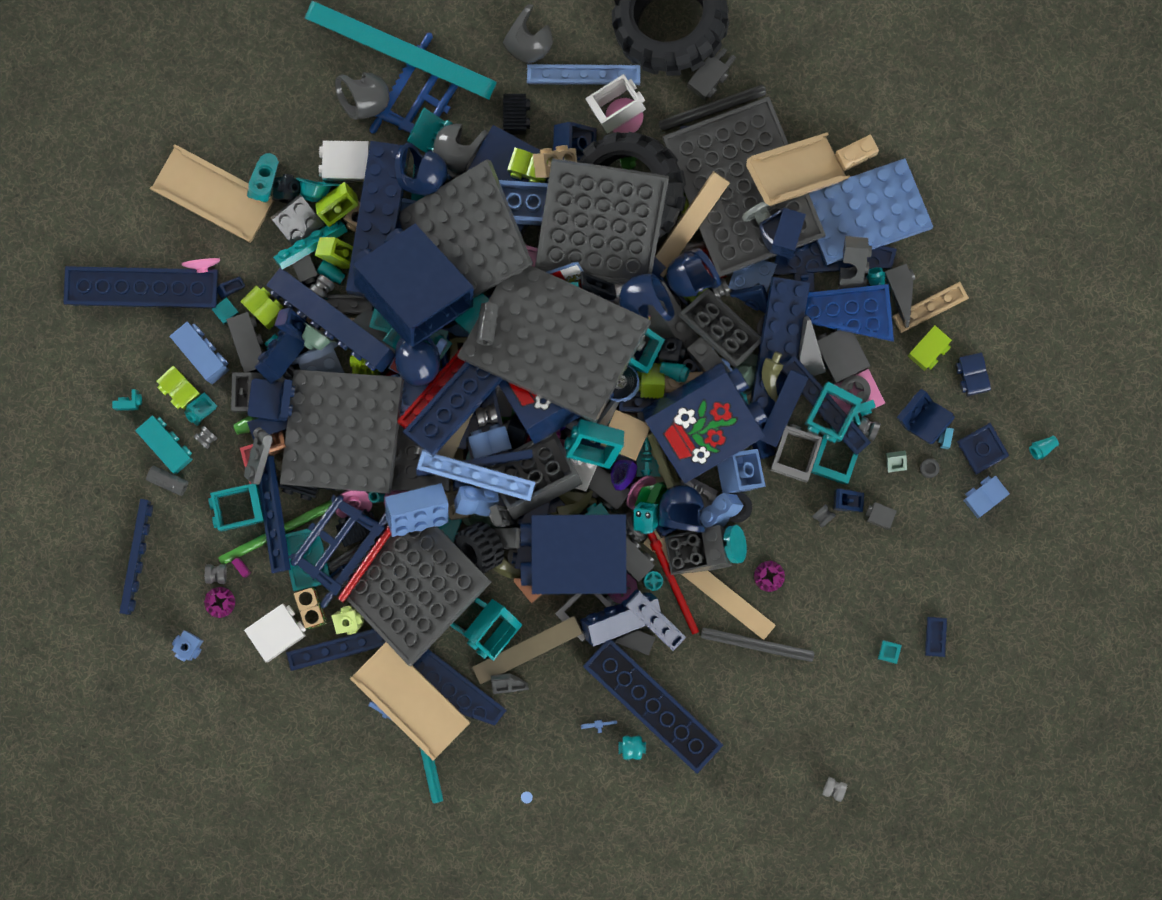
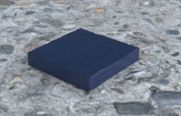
M991 423L957 441L975 475L1009 456Z

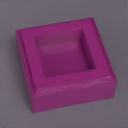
M240 558L232 561L242 577L246 578L251 574Z

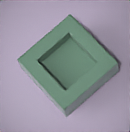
M905 450L886 453L888 473L907 470Z

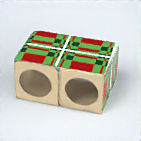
M308 588L294 593L305 629H313L328 624L325 623L327 619L323 608L320 607L321 600L315 588ZM309 592L312 595L313 599L309 605H302L299 602L301 593ZM310 610L316 611L319 616L318 621L314 624H309L305 620V614Z

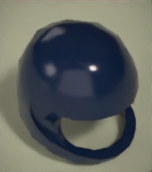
M405 143L396 154L395 173L398 184L403 190L426 196L434 194L441 186L445 185L448 176L447 165L437 153L429 150L422 156L412 143ZM407 148L410 149L414 160L413 178L405 175L402 170V157Z
M695 248L679 255L668 265L666 273L667 283L672 291L681 297L697 296V293L699 291L702 292L703 289H715L721 285L719 274L713 263L700 248ZM701 260H702L703 263L707 266V268L710 270V272H711L713 278H712V277L710 276V274L707 272V270H706L705 267L703 266Z
M642 274L631 278L623 284L619 300L621 307L648 319L649 304L653 305L665 320L671 321L675 315L673 304L664 285L655 274ZM660 300H662V301L664 302V304H665V306H666V309H667V312H666V310L663 308V306H662Z
M430 337L425 339L430 345L422 341L413 348H410L407 343L402 345L404 341L402 338H400L396 345V369L403 380L410 385H428L439 372L440 355L438 347Z
M687 485L673 486L667 490L659 504V526L704 533L706 527L701 525L699 519L700 510L704 508V503L699 492Z

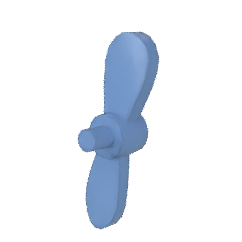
M598 720L595 723L581 725V729L595 727L598 729V733H602L601 728L603 726L617 724V720L608 722Z

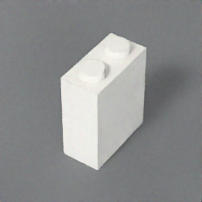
M323 141V146L319 148V157L322 158V165H319V176H322L324 182L364 183L370 147L369 142Z
M281 604L244 630L265 662L271 661L306 636L304 625L301 621L297 622L293 617L295 612L290 605L286 607L285 604Z

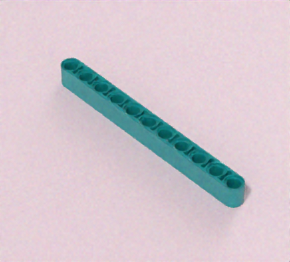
M311 1L305 19L490 100L497 83L496 81Z

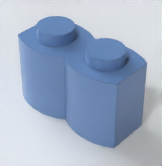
M500 424L490 426L489 431L483 433L481 429L470 433L471 436L467 438L474 459L512 449L506 427H501Z
M990 476L986 477L980 482L981 487L977 490L973 487L965 494L967 497L963 501L977 518L984 515L1010 494L996 476L992 478Z
M462 486L459 488L454 500L455 512L461 515L475 513L480 516H489V513H491L489 507L497 505L499 502L498 492L482 487Z
M720 494L714 499L712 505L705 507L700 512L699 519L706 528L716 525L723 527L727 524L730 517L736 516L742 510L743 504L737 495Z

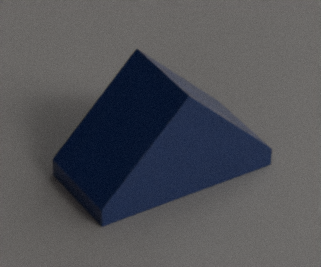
M836 489L834 491L833 510L863 512L864 493L844 489Z

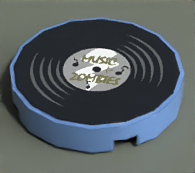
M626 367L613 391L614 396L609 400L625 402L636 395L640 386L639 376L632 367Z

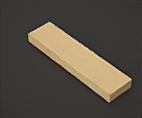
M958 282L911 306L908 328H905L899 313L893 315L892 318L900 333H903L968 300L969 297L961 282Z

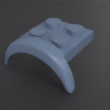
M330 342L323 350L312 349L302 353L291 364H298L301 370L344 373L334 350L338 346V342Z

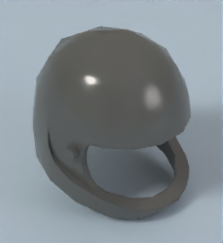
M528 4L523 9L503 41L506 50L515 59L524 63H533L544 58L553 44L552 32L548 24L535 35L531 34L527 29L526 22L534 7L533 4Z
M363 72L361 80H353L344 74L339 75L335 80L339 102L352 119H366L385 111L390 96L388 86L380 76L370 72ZM341 81L351 91L356 106H352L347 102L342 91Z
M458 123L446 125L437 133L433 152L437 153L446 162L448 170L463 174L468 170L488 135L486 129L478 135L471 145L463 146L460 144L463 125Z

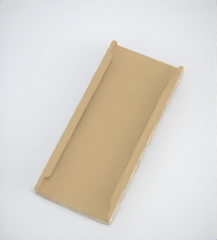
M828 132L756 154L747 159L746 166L765 204L772 206L835 185L850 177V175H845L826 138L829 135Z
M174 145L173 151L150 189L251 243L274 203L272 196L270 195L268 202L249 198L247 196L249 185L247 182Z
M387 642L350 678L433 761L471 723L413 665L411 667L408 666Z

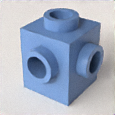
M184 630L181 636L178 635L173 641L172 645L174 647L172 651L176 653L175 657L184 662L186 659L192 661L193 658L196 659L200 654V646L203 640Z

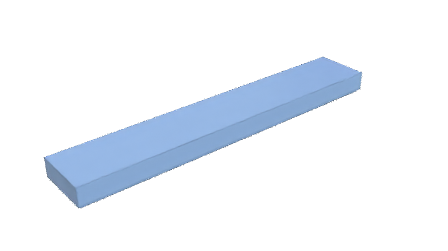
M527 64V84L607 85L624 74L627 80L632 79L635 85H640V65Z
M423 450L417 466L418 470L531 501L536 483L438 454L432 457Z

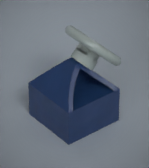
M764 201L743 214V221H750L756 218L761 237L770 253L790 259L793 258L806 214L782 208L773 215H770L769 210L775 205H767Z

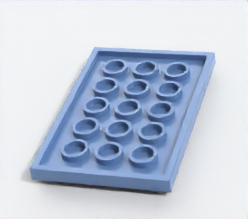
M906 159L849 177L835 185L809 193L826 235L824 238L816 240L826 265L843 260L845 236L868 238L869 246L875 249L933 228Z

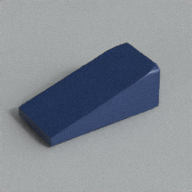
M291 308L279 310L275 326L305 343L302 334L306 324H310Z

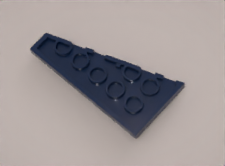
M813 241L796 248L792 259L776 255L774 264L777 265L773 275L840 272V267L850 268L854 265L843 263V260L826 265L817 241ZM886 246L872 249L871 257H867L869 269L875 267L891 269L897 249Z
M429 649L413 664L463 715L495 726L507 711Z

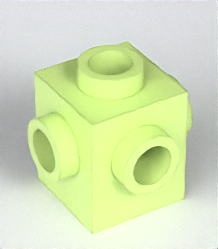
M352 605L342 607L340 611L332 615L336 634L347 632V635L357 633L364 623V618L355 608H352Z

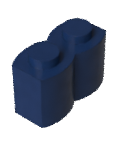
M978 353L960 357L955 365L957 373L961 374L962 377L960 382L962 393L965 392L966 396L989 392L991 386L983 354Z

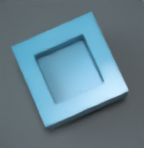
M947 427L939 436L938 443H941L940 448H950L954 429Z

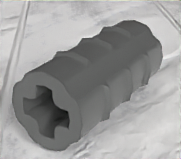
M485 302L481 304L478 329L476 331V342L481 345H492L494 343L499 307L494 303Z
M154 465L150 468L146 477L147 481L179 496H183L189 483L187 480Z

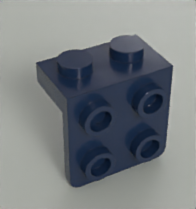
M253 379L250 388L248 416L285 422L288 416L292 415L293 405H290V397H294L295 386H292V380L285 379L283 382L274 381L270 383L268 380Z
M920 389L913 396L912 400L897 416V419L907 431L928 444H933L955 418L952 412L933 402L928 393L923 389Z

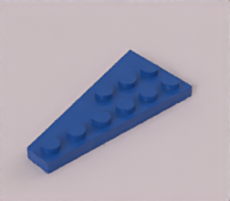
M889 284L808 293L805 315L807 314L813 325L894 342Z

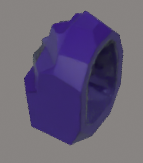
M618 460L613 465L611 482L615 490H624L628 484L632 483L633 478L636 477L638 466L633 461Z

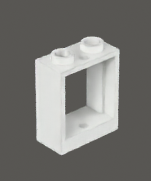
M624 74L585 98L607 134L646 110L643 105L645 99L640 91L635 92L637 87L632 79L627 80ZM628 90L634 101L606 118L600 107Z

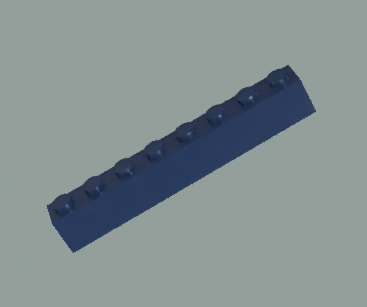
M279 268L266 286L271 289L270 294L277 300L281 297L285 300L283 304L288 308L297 309V314L304 320L309 318L311 320L310 324L317 330L320 328L325 330L323 334L329 339H337L339 341L337 344L345 351L348 348L353 351L351 355L357 360H365V365L373 372L377 369L382 373L396 356L390 348L285 270Z

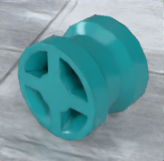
M656 571L647 573L644 578V585L650 591L660 589L663 584V577Z

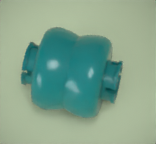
M623 736L622 742L619 741V754H623L624 760L642 759V754H646V741L642 742L641 736Z

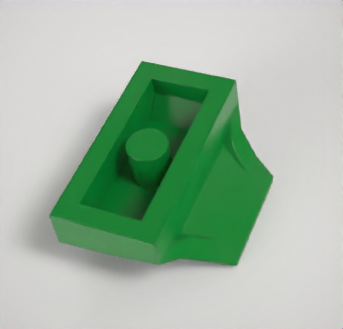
M665 481L642 487L635 506L640 502L658 504L659 514V504L662 496L669 490Z

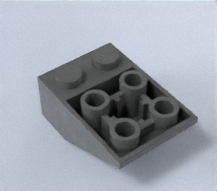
M232 372V412L247 413L251 381L255 378L267 380L261 373Z
M721 525L706 528L704 533L690 531L665 537L671 575L717 570L732 566L724 550V546H727V541H724L726 529Z

